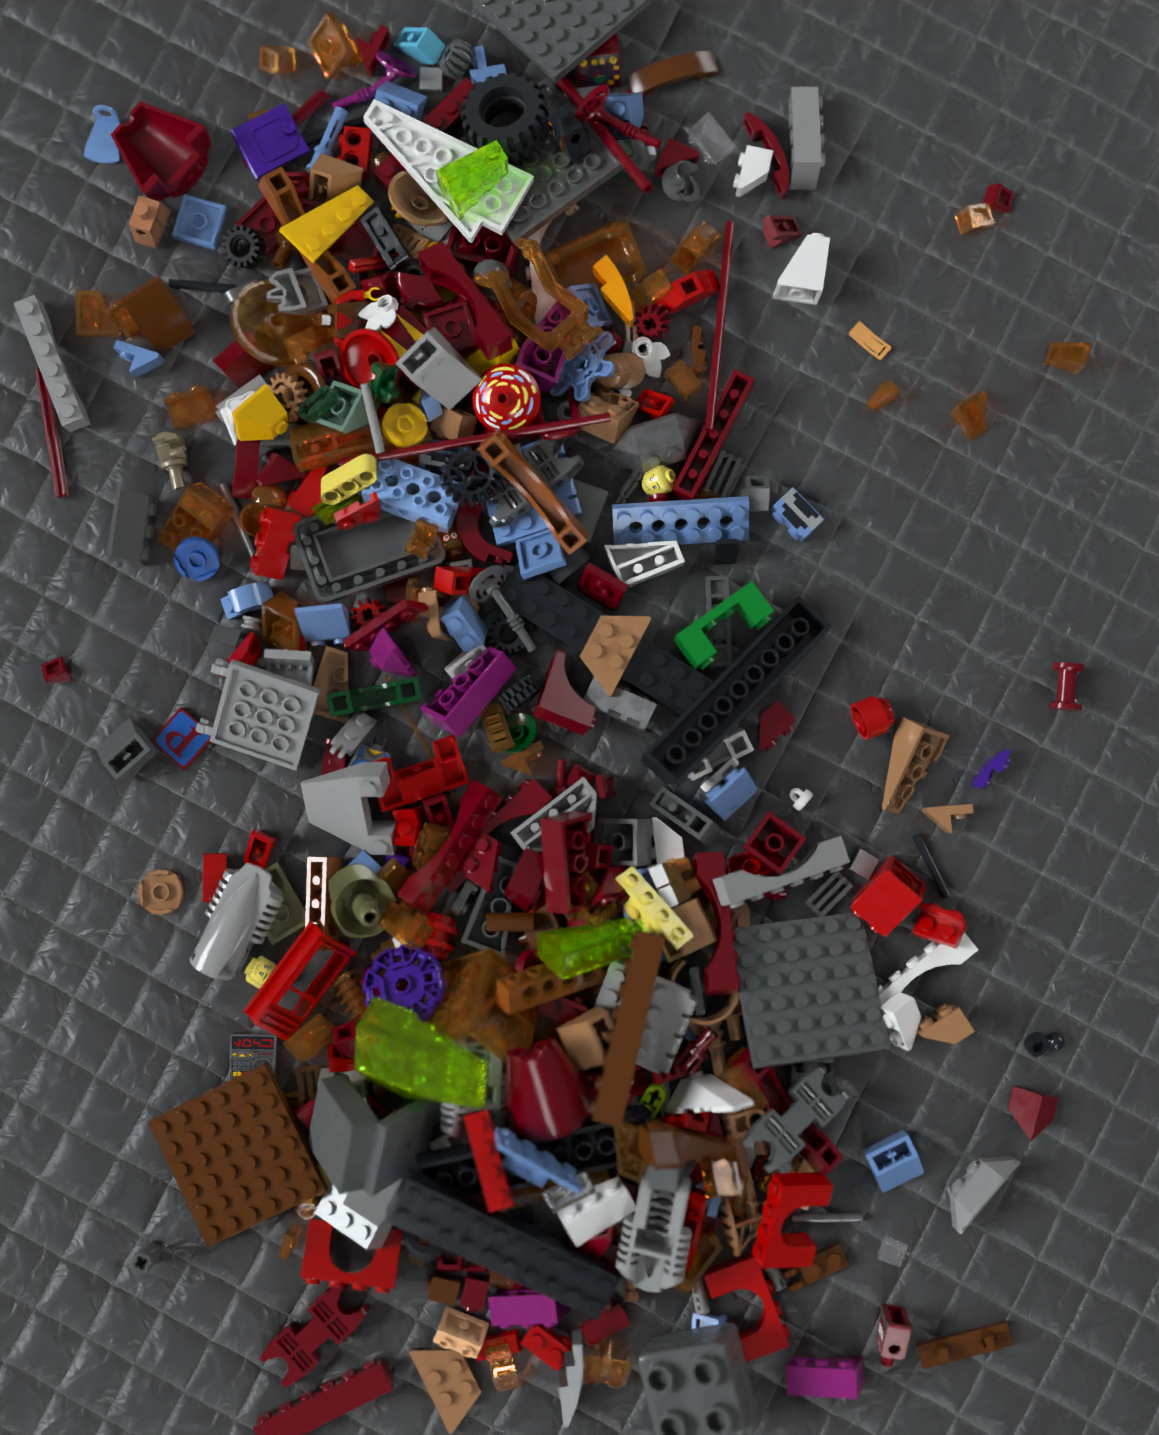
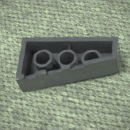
M499 856L497 873H494L492 882L494 891L491 894L480 887L460 940L465 944L504 958L508 932L487 931L486 912L511 913L512 901L504 893L517 867V863Z

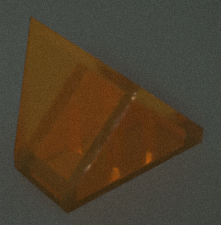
M987 390L973 394L957 404L950 412L968 441L988 430L986 424Z

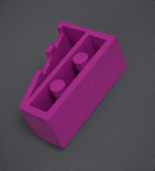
M526 1287L517 1290H497L488 1297L492 1326H500L502 1329L511 1328L514 1325H522L523 1328H530L536 1324H544L545 1327L556 1326L573 1309L532 1289H526Z

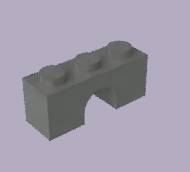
M689 1160L685 1161V1166L661 1170H656L651 1164H648L646 1169V1179H649L648 1189L677 1193L683 1185V1175H690L695 1168V1162Z

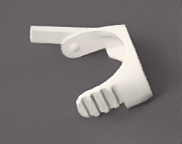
M255 391L226 401L225 407L220 410L234 445H236V430L232 412L254 394Z

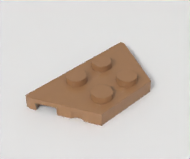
M601 616L580 658L608 696H612L652 619L651 617Z
M412 1348L409 1350V1354L449 1434H451L479 1397L482 1389L466 1357L460 1352L450 1348H431V1350Z

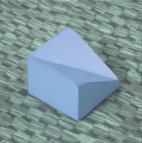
M421 390L419 408L425 414L427 421L430 422L442 415L443 411L439 401L426 391Z

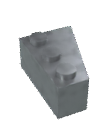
M595 677L583 699L585 702L596 707V710L644 732L657 705L646 696L641 695L639 697L632 694V690L622 685L616 687L610 697Z

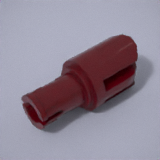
M706 1027L696 1041H689L674 1059L673 1064L677 1066L685 1057L679 1069L684 1072L690 1066L687 1071L689 1077L707 1057L706 1050L719 1037L715 1030L712 1033L710 1032L712 1030L711 1027Z

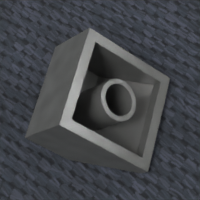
M598 818V843L613 845L611 865H651L652 819Z

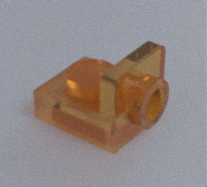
M989 203L967 205L955 214L961 235L967 234L972 229L990 228L995 224Z

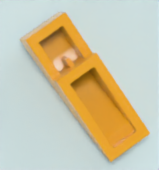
M605 255L593 265V274L603 284V287L600 288L603 299L625 324L631 328L633 326V312L627 288L617 268L609 257Z

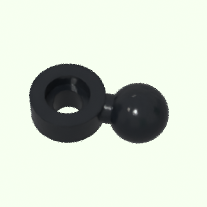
M1033 1032L1024 1041L1025 1050L1034 1057L1043 1055L1048 1047L1051 1050L1058 1051L1065 1045L1064 1037L1058 1032L1050 1033L1047 1038L1040 1032Z

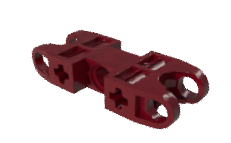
M343 1284V1288H327L307 1309L313 1318L299 1330L290 1322L272 1339L259 1357L262 1363L274 1358H282L286 1361L288 1372L280 1382L284 1388L303 1378L319 1363L322 1356L316 1349L331 1336L339 1345L356 1329L370 1309L366 1303L360 1308L357 1306L353 1309H348L342 1305L340 1297L348 1284Z

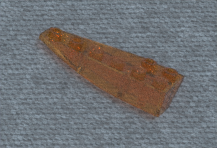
M378 418L385 451L401 448L389 442L385 437L382 429L383 418ZM428 421L426 422L428 427L427 434L418 445L433 442ZM318 423L290 428V445L294 463L299 472L338 464V459L376 452L369 424L346 434Z

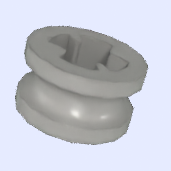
M243 616L244 624H241V628L261 631L260 624L263 623L262 619Z

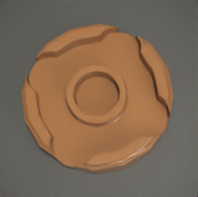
M159 869L152 871L139 884L138 897L140 904L152 914L165 915L172 913L180 907L184 900L185 888L183 881L170 870Z

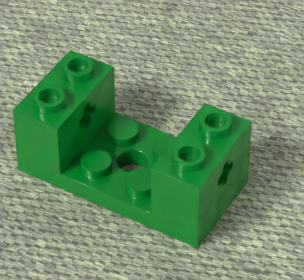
M752 581L675 636L674 642L694 669L700 667L703 670L715 660L714 655L717 651L705 634L716 627L718 619L721 618L724 621L737 611L750 630L754 627L759 630L771 620L770 615L774 610Z

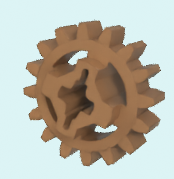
M292 372L277 373L276 377L270 378L272 384H267V386L287 412L288 421H298V418L304 416L302 411L308 409L304 405L305 402L309 401L304 395L308 391L302 388L304 382L298 381V375H292Z

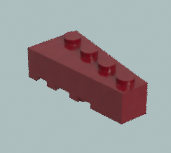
M569 811L540 819L547 912L569 915L584 909L586 878L583 877V872L586 866H588V857L585 856L586 842H590L591 833L587 832L588 821H592L593 813Z

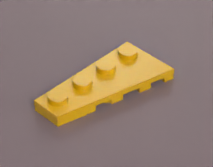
M357 185L280 228L279 232L314 263L373 205L374 200Z

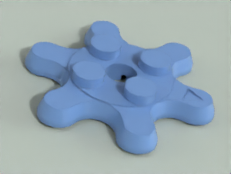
M579 327L573 332V344L566 353L558 383L550 390V394L560 397L573 387L574 398L577 401L586 402L591 396V384L598 377L610 378L615 373L613 363L604 360V355L613 345L614 339L612 334L606 331L600 334L596 340L589 341L588 332L583 331L582 327ZM585 361V369H580V365Z

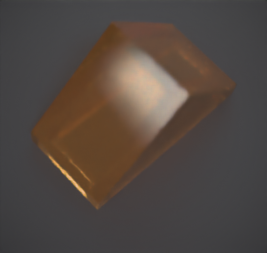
M1051 342L1045 364L1078 374L1087 364L1092 344Z

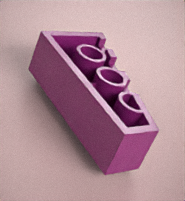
M489 646L468 665L469 670L460 675L457 674L452 679L453 684L444 692L440 689L434 695L436 699L429 705L424 703L419 708L434 725L460 738L517 670L502 651Z

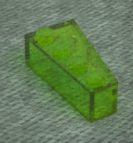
M624 918L538 932L537 956L564 980L632 956L633 949L629 948L632 934L637 935V931L643 932V929L632 919Z

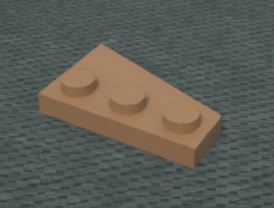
M326 646L313 687L321 689L314 714L346 724L349 720V714L330 718L326 694L348 690V653Z

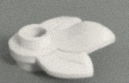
M384 295L377 302H372L362 309L358 316L368 320L365 328L379 331L381 327L388 328L396 319L395 312L398 309V302L394 297Z
M646 337L636 338L631 345V352L639 356L644 362L645 373L659 378L661 360L670 356L667 347L661 342H652ZM641 344L645 345V350L643 352H639L638 350Z

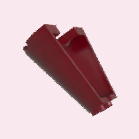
M140 101L131 110L130 120L125 124L120 123L110 135L144 195L156 201H164L167 197L175 199L191 189L204 173L209 162L207 153L208 149L211 148L210 135L202 124Z
M554 1039L540 1041L530 1050H526L523 1047L507 1050L506 1118L510 1128L517 1135L522 1134L532 1141L555 1140L576 1131L583 1125L582 1121L587 1116L591 1117V1104L593 1099H597V1092Z

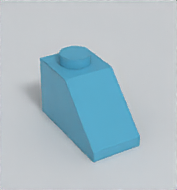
M404 27L393 45L396 49L422 64H435L438 62L446 47L429 28Z

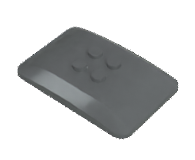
M363 499L359 500L361 505L364 504ZM353 503L302 519L300 523L296 522L294 524L292 532L296 535L295 542L315 597L323 603L357 595L423 572L441 564L446 556L437 530L381 510L382 517L373 523L364 522L356 525L353 529L338 531L334 513L347 508Z

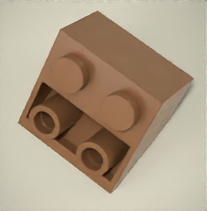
M321 153L311 167L308 200L324 204L357 185L361 188L363 168Z
M600 386L591 394L588 401L579 404L581 417L610 412L611 422L582 426L581 430L615 444L627 431L640 403L628 396L620 395L610 388Z
M698 898L672 909L693 933V938L677 950L665 937L663 952L668 963L718 940Z
M950 1003L940 1004L934 1009L935 1013L929 1017L926 1015L922 1016L917 1030V1034L922 1037L951 1044H957L975 1032L961 1009Z
M596 1006L558 1027L557 1031L570 1060L579 1070L601 1065L604 1051L609 1052L611 1043L606 1042L609 1029H614L615 1027L608 1011Z

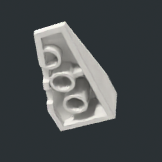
M702 1070L693 1073L690 1077L680 1080L666 1110L667 1113L676 1114L686 1113L687 1109L694 1110V1113L710 1110L712 1112H729L752 1106L754 1103L752 1099L713 1074H703Z

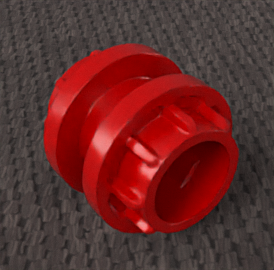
M428 913L425 919L419 922V927L424 929L423 936H416L414 943L417 946L423 947V951L431 952L437 960H446L448 954L453 953L454 946L450 945L449 941L451 936H458L457 922L455 919L445 915Z

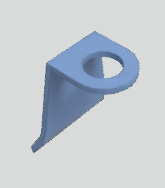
M97 105L93 110L96 121L86 143L84 156L95 162L114 163L120 160L119 150L110 134L120 124L117 112L111 107ZM106 110L110 112L112 116H104L99 111Z

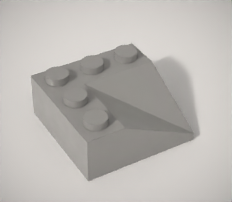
M403 1178L373 1197L363 1190L339 1194L330 1181L329 1189L325 1191L315 1214L364 1248L381 1249L393 1224L386 1222V1208Z

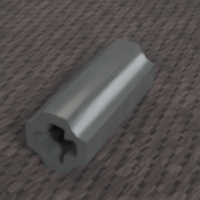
M151 1241L137 1251L130 1262L132 1270L140 1274L148 1272L160 1260V1256L163 1253L161 1244Z

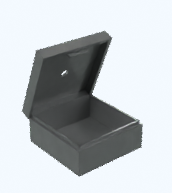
M345 1075L321 1078L319 1080L307 1144L339 1194L363 1190L373 1197L403 1178L408 1168L416 1170L415 1154L429 1151L441 1097L432 1091L379 1122L349 1078Z

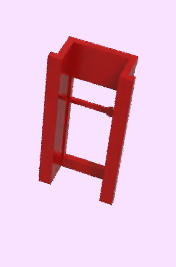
M310 921L243 1012L250 1017L256 1026L290 1043L293 1040L292 1036L350 958L357 953L351 948L349 943L344 940L342 943L326 935L318 925ZM322 944L335 951L305 992L291 986ZM288 989L301 995V998L291 1011L278 1004Z

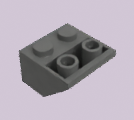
M131 717L96 747L102 764L117 781H127L160 752Z

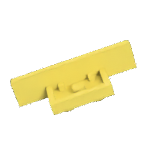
M631 866L616 877L615 880L630 896L623 907L627 914L639 924L643 932L659 936L663 934L677 950L693 938V933L635 867Z

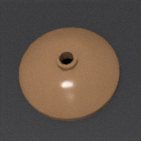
M407 170L393 177L389 185L388 196L393 208L403 218L420 226H438L449 220Z

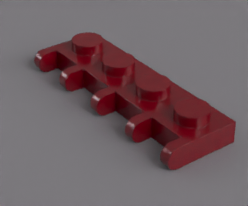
M403 599L344 639V648L355 650V652H366L370 649V645L374 643L381 629L384 628L388 633H395L399 630L400 625L413 621L415 615L420 612L425 613L429 608L426 603Z

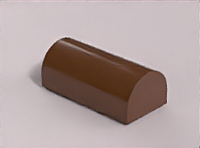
M486 912V930L495 932H531L534 930L533 913Z

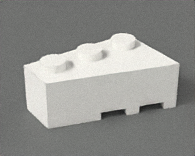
M619 1177L584 1189L579 1194L574 1193L551 1202L576 1247L617 1223L626 1215L636 1211V1206Z

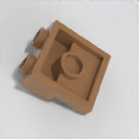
M433 587L421 589V593H418L417 601L426 603L429 608L425 613L420 612V616L429 618L427 629L432 638L444 641L455 640L454 637L449 635L447 627L440 619L444 605L449 602L451 596L435 590Z

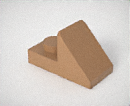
M973 804L922 808V810L943 831L952 833L951 815H953V819L967 818V814L973 813Z

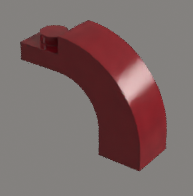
M466 502L463 507L459 504L457 529L459 536H461V541L469 554L487 565L490 557L493 558L492 562L498 565H511L514 554L487 543L479 533L480 520L485 510L484 503L480 506L474 502L473 508L470 507L469 502Z

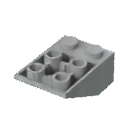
M435 327L426 332L396 362L415 384L449 410L482 380Z

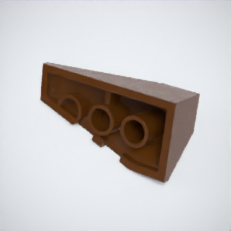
M656 1120L649 1121L648 1124H640L638 1152L656 1170L680 1168L685 1166V1161L693 1160L695 1163L702 1162V1157L704 1156L717 1158L735 1153V1147L726 1139Z

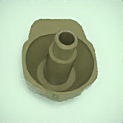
M354 863L332 875L329 881V892L332 900L331 912L338 927L345 936L352 938L375 936L386 929L397 913V901L388 884L362 863Z

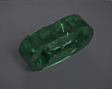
M327 385L320 387L300 405L298 410L299 417L310 424L316 422L337 403L338 393Z

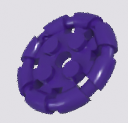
M402 944L398 948L393 949L390 947L373 960V966L365 974L363 992L366 993V1006L374 1018L377 1020L381 1019L384 1021V1025L389 1027L408 1028V1025L415 1024L417 1026L425 1022L436 1012L434 1009L438 1002L441 1003L444 996L445 980L442 979L441 974L443 969L431 952L427 953L423 951V947L417 945ZM397 957H402L401 962H395ZM417 959L422 961L419 967L414 965ZM382 967L387 970L383 978L378 976ZM432 975L433 981L427 982L426 976ZM404 979L408 980V988L400 992L398 990L399 982ZM377 989L380 990L381 995L379 996L375 995ZM426 995L430 996V999L428 1000L427 1004L425 1005L421 1003L422 1001H424ZM388 1004L393 1007L389 1013L385 1011ZM411 1008L412 1015L406 1016L404 1010Z

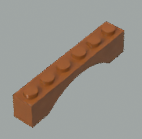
M282 166L262 177L258 187L283 226L305 214L295 187ZM328 250L314 263L299 251L331 304H334L337 297L347 291L356 289L346 269Z
M499 428L480 444L479 452L493 468L503 474L527 498L544 520L554 538L569 555L587 542L589 532Z

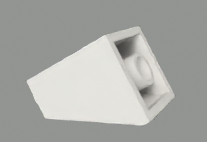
M820 233L806 236L778 279L773 299L817 305L823 291L830 242L829 237H825Z

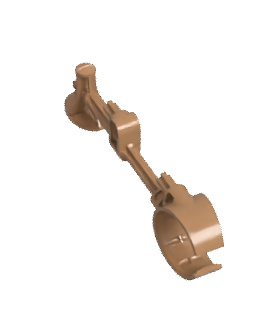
M705 952L704 956L706 959L711 960L713 954ZM678 959L672 965L666 980L672 983L675 982L678 971L686 964L685 960ZM738 990L733 994H728L725 1002L714 1013L703 1017L688 1015L691 1018L688 1027L697 1039L706 1027L712 1028L711 1033L715 1030L719 1037L714 1040L707 1050L710 1053L714 1075L730 1086L731 1083L723 1052L726 1040H722L721 1035L724 1032L720 1030L719 1025L722 1024V1020H726L730 1041L744 1038L739 1016L743 1012ZM757 1106L722 1112L719 1115V1118L723 1119L721 1127L726 1132L724 1139H727L735 1147V1153H732L742 1195V1197H739L723 1189L719 1204L720 1218L723 1231L726 1234V1241L735 1257L740 1256L751 1239L757 1238L758 1225L763 1215V1210H759L758 1206L766 1203V1201H757L746 1150L742 1144L743 1137L746 1136L753 1125L750 1123L751 1116L758 1113L761 1117L765 1113ZM761 1140L758 1143H753L756 1155H765L769 1152L767 1142ZM731 1197L744 1204L746 1213L742 1214ZM729 1201L737 1211V1215L732 1214ZM748 1224L750 1233L742 1243L744 1226ZM739 1227H741V1229H740V1237H739V1242H738V1236H737V1231H736V1229L739 1228Z

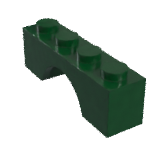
M417 677L326 694L330 718L422 700Z

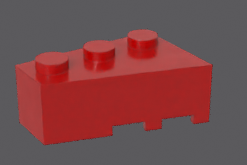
M266 506L265 511H261L259 523L262 524L260 533L257 532L254 545L257 546L256 554L252 555L250 560L252 573L258 576L283 580L290 553H288L290 542H294L296 536L292 533L294 523H300L301 515L293 511Z

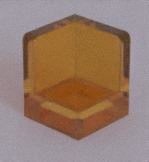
M284 45L260 46V69L272 74L293 73L295 71V49Z

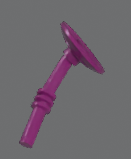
M377 52L375 56L387 69L385 72L387 75L369 88L364 87V90L359 89V92L356 90L353 95L331 103L333 109L335 110L336 106L344 109L356 103L362 104V101L366 102V99L371 100V97L376 94L377 88L386 80L394 82L399 76L416 77L417 72L399 58L384 52Z

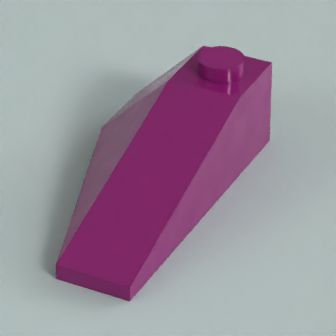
M562 295L520 347L515 365L524 368L535 378L539 389L548 393L558 383L578 318L570 299Z
M384 628L381 629L369 650L372 655L369 660L376 670L380 668L384 673L409 678L419 677L395 639Z

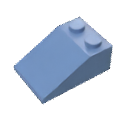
M342 603L295 608V614L304 640L311 644L312 647L325 646V642L334 641L336 645L343 644V640L353 634L352 621L350 620L351 612Z

